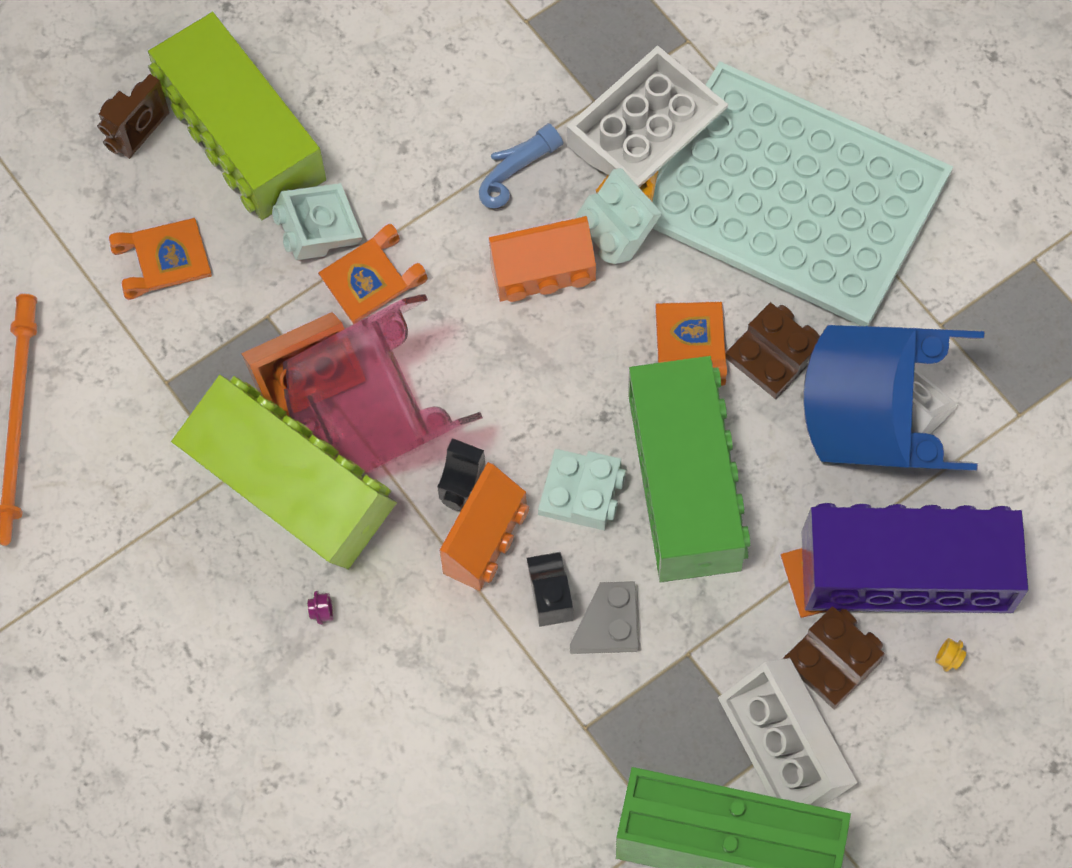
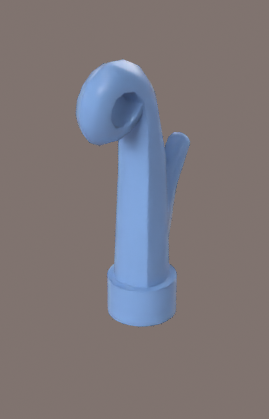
M550 123L539 129L536 135L529 140L510 149L491 154L492 160H505L498 164L481 183L479 198L483 205L493 209L504 206L509 200L510 193L502 182L547 152L552 153L563 145L561 136ZM499 192L500 195H498L497 197H491L490 193Z

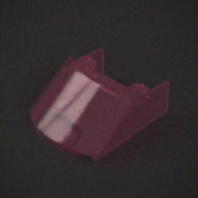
M426 294L403 298L283 362V370L286 369L287 389H284V396L290 417L312 430L313 435L321 440H325L339 451L336 457L340 454L364 469L365 473L362 476L426 448L436 441L483 418L481 412L452 422L449 414L441 407L432 406L420 411L392 351L401 346L408 337L407 323L402 314L428 301Z

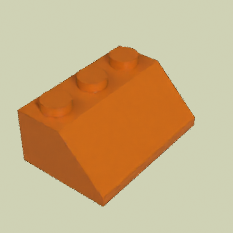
M587 216L489 237L491 269L500 302L506 300L516 302L529 295L538 293L543 295L552 294L561 288L570 286L579 288L596 281V262Z
M333 312L241 353L257 390L261 392L260 395L280 406L287 412L286 415L288 416L366 381L344 326Z
M487 462L439 550L443 574L478 591L482 589L485 582L490 583L498 569L496 561L500 553H507L514 538V535L511 533L516 523L521 525L529 511L526 491L494 464Z

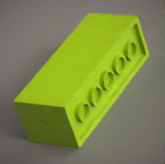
M213 11L148 50L151 64L148 65L149 71L160 80L164 96L168 97L172 102L170 107L179 121L185 119L189 127L187 129L193 140L197 144L200 142L204 144L207 148L205 150L206 156L214 167L220 165L224 171L222 173L224 180L232 190L235 188L239 190L242 194L240 196L241 202L249 213L255 211L262 221L272 215L273 206L276 204L281 191L316 187L326 181L319 146Z
M219 374L171 442L326 561L349 570L397 504L396 501L389 497L392 490L367 474L362 477L365 473L364 469L340 454L336 457L339 452L336 448L325 440H321L313 435V431L298 420L295 421L286 415L287 412L261 396V392L252 385L243 382L236 376L229 380Z

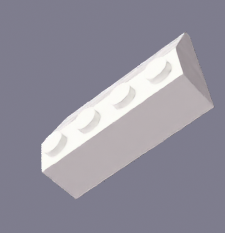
M657 45L567 125V146L590 166L610 175L613 169L622 168L640 188L728 108V104Z

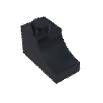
M454 438L451 439L447 448L442 477L437 486L439 499L442 500L444 505L454 510L463 508L486 466L484 450Z
M561 552L528 557L527 566L539 627L573 621V604Z

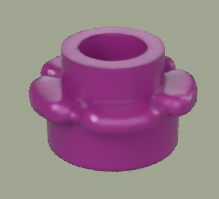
M315 591L314 597L308 599L307 602L308 613L311 620L316 619L317 623L322 625L323 621L333 620L332 600L329 593L319 594V591Z

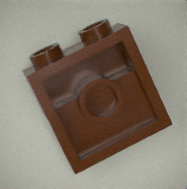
M149 74L143 82H139L134 86L130 96L118 91L112 99L106 100L102 105L99 113L101 121L97 127L106 136L103 144L109 151L114 154L120 152L130 159L170 113L160 80Z
M770 302L748 324V330L726 351L725 357L776 399L808 366L811 353L820 336L811 326L805 325L802 328L794 321V314L789 308L784 305L776 307Z
M832 606L808 629L807 635L783 659L790 658L802 681L830 707L835 709L882 662L885 653L881 650L883 644L878 637L871 632L864 635L855 627L857 620L848 610L842 608L838 611Z

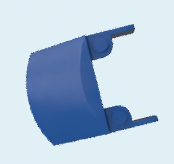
M827 325L811 353L803 390L806 428L821 462L977 471L978 463L943 460V444L936 436L928 433L911 432L915 363L933 364L943 360L949 350L950 338L983 339L985 331Z

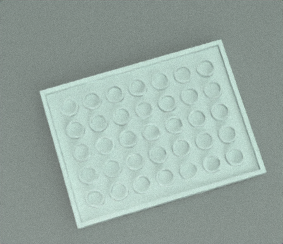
M719 61L706 86L728 104V108L658 170L652 203L659 209L662 215L652 229L842 318L855 322L860 326H869L950 177L953 166Z

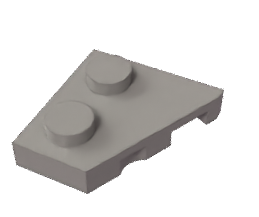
M635 581L600 582L570 643V654L637 652Z

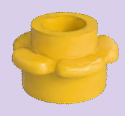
M948 638L942 644L936 655L935 662L943 666V671L948 672L951 668L957 670L966 657V651L962 649L963 642L961 640L956 642Z

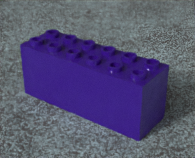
M822 503L810 508L801 531L805 610L828 611L833 606L838 611L844 608L848 611L1014 613L1028 592L1022 510H1011L1008 506H996L990 510H981L971 505H963L955 509H941L938 505H925L919 509L906 508L902 504H893L885 508H871L869 504L836 507L832 503Z

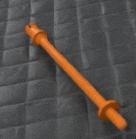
M19 294L16 296L15 320L12 321L10 326L11 333L16 336L0 505V545L7 546L11 542L13 519H19L23 514L21 508L15 506L29 341L31 337L37 334V324L35 323L37 297L31 294Z

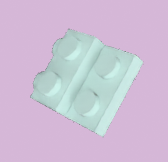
M622 168L612 170L597 194L587 197L574 219L587 216L591 240L600 248L598 251L599 256L608 263L618 264L630 261L662 213Z
M341 183L281 191L276 204L273 206L272 215L274 222L277 225L282 224L285 232L283 234L284 248L287 252H293L295 260L326 256L331 248L358 245L362 239V234Z
M555 449L539 504L538 515L605 531L607 520L613 521L617 510L618 500L613 499L616 488L622 490L625 480L626 469L621 468V459L590 451L585 456Z

